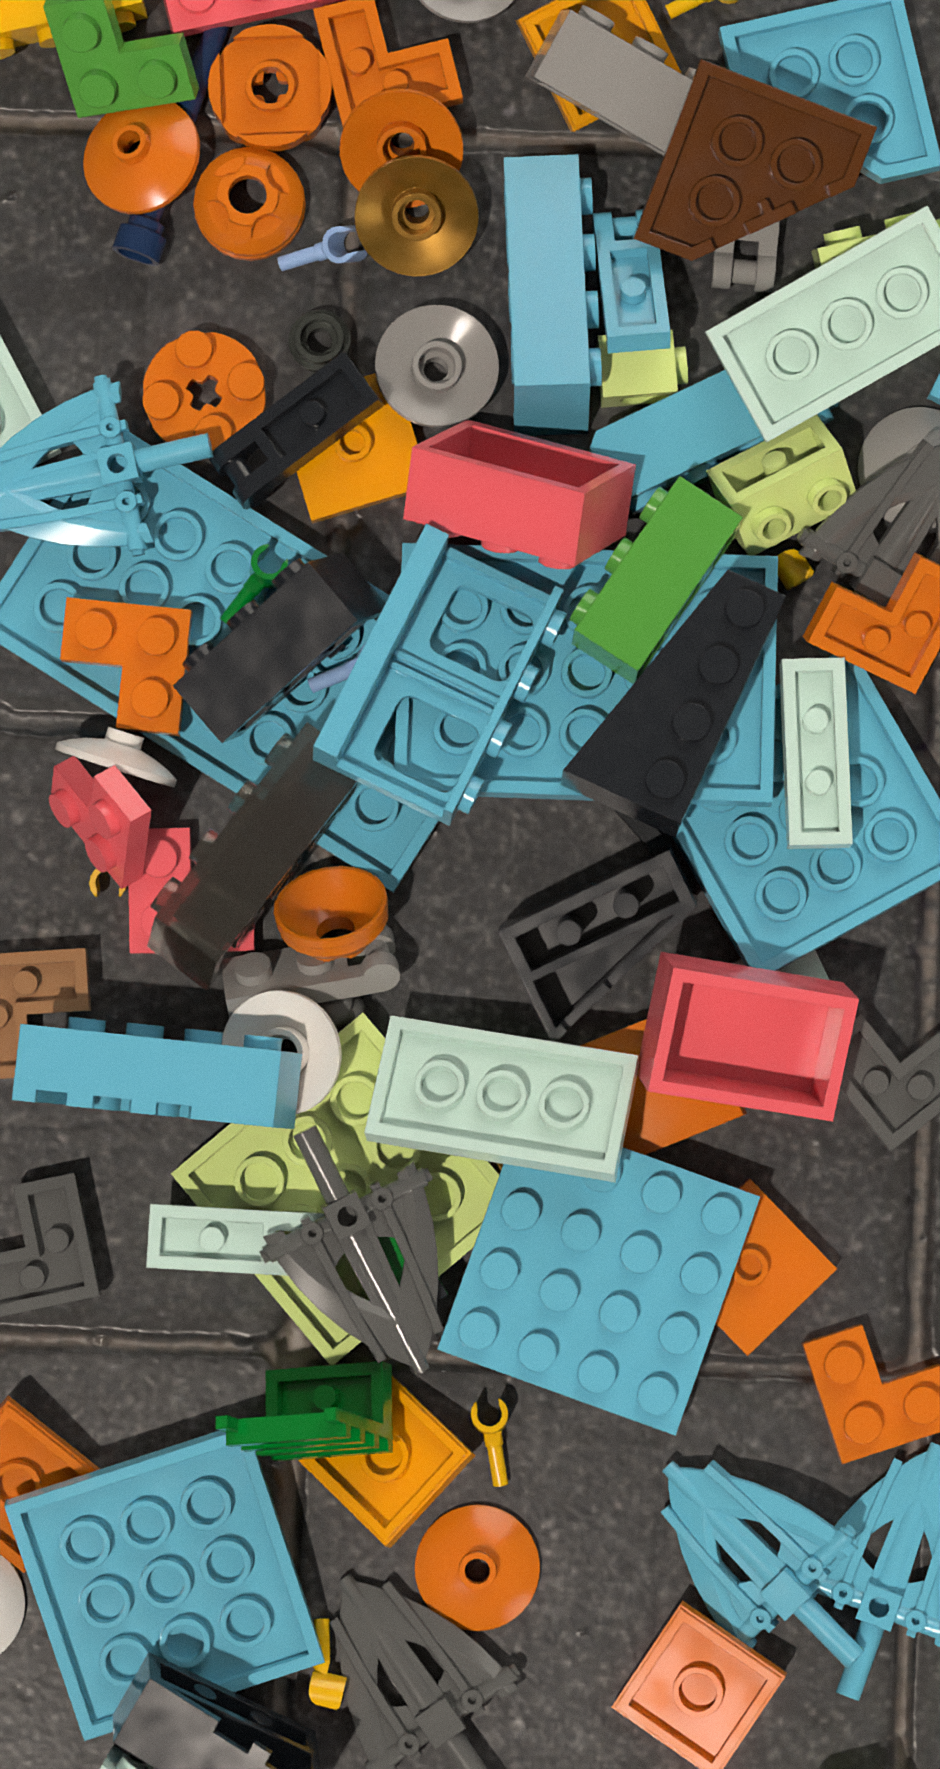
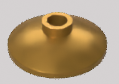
M408 155L395 158L373 171L359 191L354 215L356 231L366 252L384 268L401 275L415 277L433 275L457 263L472 245L476 236L479 219L477 200L466 178L450 164L424 155ZM420 200L428 206L429 210L422 217H413L407 213L406 205L411 201Z

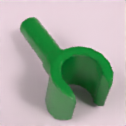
M269 544L261 545L254 551L250 563V576L243 584L244 587L220 616L223 622L227 623L237 611L258 596L264 588H274V585L271 583L272 580L288 566V559H286L282 563L280 570L276 573L267 574L260 570L258 563L268 553Z

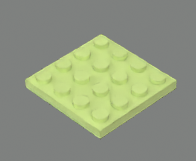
M364 1013L360 1014L338 1033L341 1043L342 1060L334 1087L319 1104L305 1112L296 1114L294 1129L230 1123L171 1173L197 1206L323 1213L321 1205L326 1202L293 1137L295 1134L316 1125L348 1191L354 1189L359 1198L371 1192L369 1185L376 1181L382 1187L397 1180V1173L411 1162H414L416 1169L421 1167L423 1169L428 1168L433 1180L428 1182V1186L424 1187L433 1219L437 1245L438 1277L474 1247L499 1177L497 1171L488 1161L367 1141L364 1132L385 1038ZM283 1231V1232L285 1233V1235H287V1234L291 1233L292 1231ZM344 1253L335 1266L339 1277L347 1290L369 1300ZM255 1274L330 1365L336 1364L361 1342L341 1329L318 1310L297 1288L289 1276Z

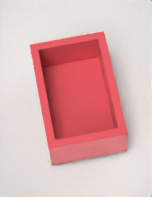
M465 420L412 447L403 519L433 526L449 534V538L462 535L480 540L481 546L492 552L515 553L520 551L538 556V562L546 567L572 569L626 536L636 464L476 421Z
M661 952L639 1054L637 1076L649 1092L833 1122L859 998L843 982Z

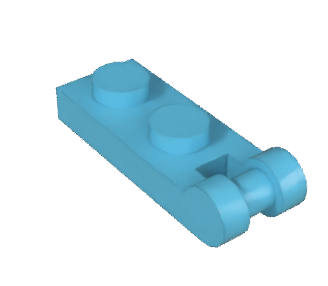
M643 209L635 210V216L612 218L611 212L592 214L608 354L670 348V325L660 249L633 239Z

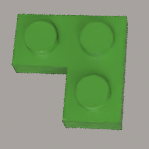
M112 0L45 1L43 8L78 118L196 99L199 85L183 32L124 42Z

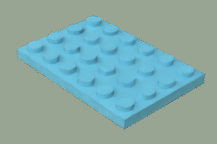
M402 543L401 572L416 543ZM448 544L447 546L551 595L555 586L564 589L558 609L567 613L566 620L552 648L541 643L531 662V665L540 668V671L527 699L522 703L513 698L503 720L513 725L498 757L493 758L486 754L475 775L485 780L478 797L595 801L560 785L564 768L633 684L572 645L573 633L577 625L569 619L584 594L590 588L599 594L612 574L604 568L614 550H601L572 569H554L540 564L538 556L520 551L515 553H496L484 549L481 545ZM723 554L651 662L727 570L777 591L778 556ZM463 588L455 591L430 639V646L436 653L492 680L504 681L511 675L533 631V624L527 617L474 591ZM777 619L691 804L771 807L773 803ZM405 698L396 707L394 770L437 791L448 792L455 787L478 741V733L473 727L412 698Z

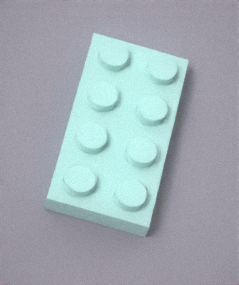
M928 206L923 207L704 332L765 442H769L940 345V228Z
M390 1016L364 1133L367 1141L616 1182L639 1069L638 1055Z

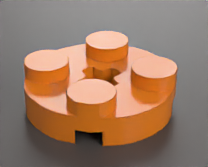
M277 24L253 26L233 37L234 41L224 48L221 55L218 53L211 65L208 78V92L212 110L228 137L234 142L247 147L264 149L270 152L288 150L314 138L320 131L322 122L329 113L333 90L326 59L319 49L317 50L311 42L304 39L303 35L296 30ZM264 74H276L279 84L288 85L287 93L279 95L276 103H265L263 96L253 94V87L264 83Z
M200 331L183 333L178 339L166 344L155 355L145 373L142 396L143 406L155 433L164 443L208 433L212 450H214L266 410L265 379L255 357L244 345L223 334L215 332L203 333ZM207 379H211L217 382L215 392L221 397L220 403L216 407L206 403L200 411L194 409L191 406L194 396L189 391V388L195 382L204 384Z

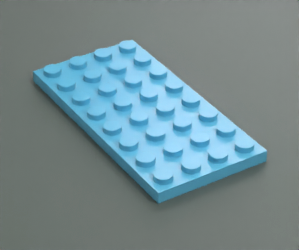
M124 432L123 434L124 443L131 441L137 449L151 446L130 432ZM181 464L142 473L144 482L133 484L135 495L141 493L144 496L145 505L139 507L141 523L148 524L155 543L146 544L147 550H145V555L132 557V552L128 551L127 546L97 548L71 546L29 537L0 582V646L117 719L122 668L67 663L60 660L67 597L192 610L193 617L189 655H191L209 640L217 646L232 632L229 626L220 619V616L244 587L243 584L249 578L251 557L258 547L265 544L270 545L268 553L258 563L260 570L267 574H273L280 570L282 563L286 559H288V565L298 558H301L306 564L307 562L327 556L253 509H243L237 499ZM91 491L54 498L50 506L60 510L86 506ZM369 583L386 603L390 595ZM275 587L264 588L254 599L261 605L277 589ZM374 619L366 621L343 642L346 646L332 659L327 656L299 682L300 686L239 737L221 743L185 700L183 703L180 736L139 732L351 867L363 869L375 875L384 884V887L393 893L439 822L313 760V746L347 680L313 693L307 679L356 658L357 653L367 641L376 623ZM396 709L374 752L377 761L394 769Z

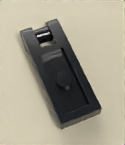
M343 351L213 450V457L209 458V461L220 476L227 475L235 486L233 495L243 509L254 508L264 502L272 494L275 487L382 408L384 404L349 356ZM260 448L268 460L254 470L247 460L253 452Z

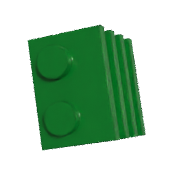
M375 1361L265 1370L266 1417L237 1419L228 1415L216 1416V1429L226 1432V1446H241L242 1451H256V1455L261 1457L271 1456L273 1461L393 1453L392 1365L384 1361L380 1363Z

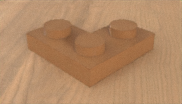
M87 948L0 953V1079H10L15 1076L20 1024L30 1025L29 1015L91 1011Z

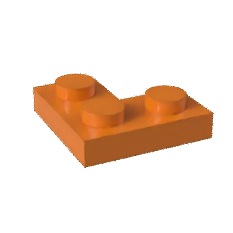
M346 0L313 9L342 128L348 116L362 101L378 92L390 89L420 91L434 97L446 107L463 104V95L448 38L388 53L375 0Z
M915 552L886 607L831 581L802 637L808 643L839 658L845 657V661L916 694L940 649V564Z
M67 597L60 660L67 663L122 668L116 729L180 736L184 699L173 685L187 673L182 663L189 655L192 610Z
M862 1324L801 1343L839 1460L842 1464L940 1432V1364L881 1382Z

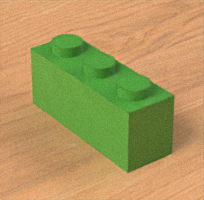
M681 476L678 477L669 492L661 487H658L640 514L639 519L647 524L633 543L629 539L624 538L619 543L604 568L612 574L599 594L590 588L584 594L569 619L577 625L574 629L572 645L632 684L645 671L738 534L743 519L741 515Z

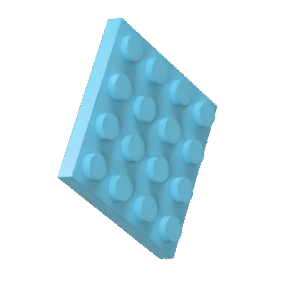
M831 655V656L828 657V658H839V657H837V656H835V655ZM845 661L853 838L851 847L787 849L780 684L775 686L773 803L771 807L691 804L676 837H673L745 966L778 971L940 882V799L867 671L848 661Z
M624 1147L622 1148L616 1182L503 1164L437 1350L676 1436L760 1196Z
M219 1430L5 1501L4 1507L84 1741L113 1732V1714L148 1652L232 1692L325 1663L318 1635L259 1457L256 1455V1451L245 1452L241 1450V1446H226V1432Z

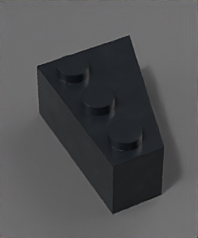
M671 843L501 924L498 933L552 1042H557L584 1013L603 998L632 967L651 952L697 907L698 899Z

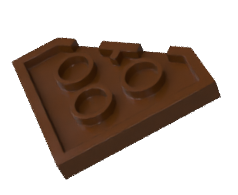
M701 59L697 65L633 239L693 261L735 240L794 215L818 202L840 194L855 186L877 127Z

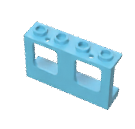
M426 524L313 746V760L450 826L458 810L469 814L485 782L484 779L475 775L486 754L493 758L498 757L513 725L503 720L513 698L522 703L527 699L540 671V668L531 665V662L541 643L552 648L566 620L567 613L558 609L564 589L555 586L551 595L532 587L447 546L449 534ZM463 588L474 591L527 617L532 622L533 631L508 679L504 681L492 680L436 653L430 646V639L455 591ZM405 698H412L473 727L478 733V741L455 787L448 792L437 791L380 763L375 757V748L398 703Z

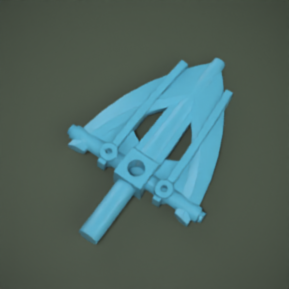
M99 375L94 377L93 390L63 402L39 416L12 436L0 448V532L12 531L33 539L71 546L95 548L127 546L128 551L132 552V557L145 555V550H147L146 544L155 543L148 524L141 523L139 507L145 505L144 496L141 493L135 495L133 484L144 482L142 473L213 457L212 445L208 433L139 449L131 441L124 443L123 434L129 431L128 422L125 419L119 421L116 407L117 404L121 403V383L118 381L111 384V380L107 378V375ZM75 444L84 454L37 467L39 462L50 451ZM91 491L86 506L60 510L42 502L44 500Z
M930 1442L926 1452L917 1455L903 1465L902 1461L894 1458L886 1476L865 1492L839 1519L834 1527L839 1529L841 1526L851 1525L857 1533L853 1543L859 1549L842 1561L836 1558L827 1567L831 1573L821 1583L818 1579L813 1580L818 1586L817 1590L811 1595L813 1598L820 1594L835 1600L834 1608L843 1610L844 1604L858 1609L855 1619L861 1620L854 1640L864 1652L847 1669L844 1667L836 1689L837 1693L857 1701L860 1700L883 1633L885 1630L890 1632L894 1623L908 1628L906 1635L915 1638L916 1633L919 1632L935 1638L934 1644L940 1647V1445ZM893 1520L873 1570L862 1557L871 1534ZM925 1532L932 1555L925 1580L908 1583L919 1545Z
M714 1460L704 1470L692 1467H679L672 1461L662 1471L668 1478L670 1504L661 1513L676 1530L682 1555L692 1580L716 1623L753 1649L757 1643L755 1637L763 1629L770 1633L779 1623L776 1619L777 1615L786 1621L794 1614L847 1669L858 1659L864 1650L811 1595L818 1588L813 1580L818 1579L821 1583L831 1573L827 1568L836 1558L842 1561L859 1549L853 1543L857 1534L855 1529L849 1524L837 1529L810 1509L787 1496L755 1482L730 1475ZM743 1519L760 1522L781 1542L779 1552L771 1547ZM719 1544L751 1578L750 1580L740 1581L721 1560Z

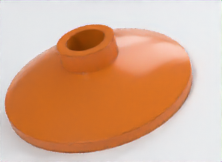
M390 89L378 92L362 101L351 112L342 129L340 138L341 164L347 178L357 191H360L366 179L378 167L402 156L424 155L434 157L460 171L463 160V138L460 127L447 107L426 93L411 89ZM397 133H407L413 138L414 142L407 148H399L392 143L391 138ZM414 200L409 202L405 208L425 205V203L420 200Z
M176 103L107 113L94 127L85 147L83 168L87 184L92 193L105 206L114 211L136 215L158 210L176 199L193 178L200 157L199 134L191 117ZM137 141H140L138 148L134 152L127 154L129 148Z
M473 1504L446 1512L427 1529L416 1553L415 1578L424 1602L429 1609L464 1630L486 1631L509 1623L528 1606L535 1594L539 1581V1555L531 1534L516 1517L494 1506ZM473 1559L484 1560L489 1565V1575L486 1579L479 1582L470 1580L465 1573L467 1563Z

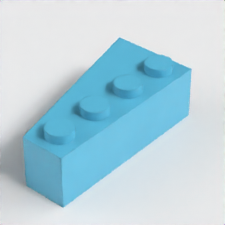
M578 154L504 157V205L507 266H509L508 302L509 322L511 323L512 384H514V432L528 436L588 434L590 386H602L600 348H588V329L599 328L597 291H585V272L596 271L594 234H582V215L593 214L591 177L580 178Z
M69 1017L67 1029L20 1024L12 1100L129 1111L131 1113L185 1117L188 1119L272 1128H295L302 1054L281 1051L282 1038L244 1035L243 1047L222 1045L223 1032L185 1029L184 1041L163 1039V1026L127 1023L125 1035L105 1033L106 1021L77 1017Z

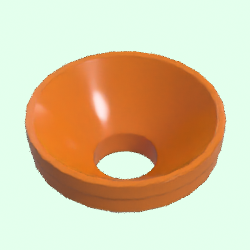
M254 147L236 148L221 154L213 160L200 176L195 189L193 203L195 219L202 235L209 244L224 255L246 261L269 258L280 253L290 245L301 229L306 210L304 188L298 174L290 164L276 153ZM253 179L265 188L267 193L266 201L256 212L241 213L231 205L229 193L232 187L239 181Z
M331 866L309 871L288 883L279 893L274 903L273 913L281 938L289 947L301 954L324 962H330L339 958L356 957L378 937L388 921V897L384 884L370 872L356 867ZM348 929L352 931V933L320 939L331 930Z

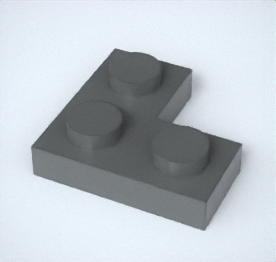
M860 1014L855 1017L840 1091L888 1151L895 1149L940 1113V1030L899 1062L863 1015Z
M77 1172L14 1185L13 1190L25 1247L0 1252V1317L102 1295Z

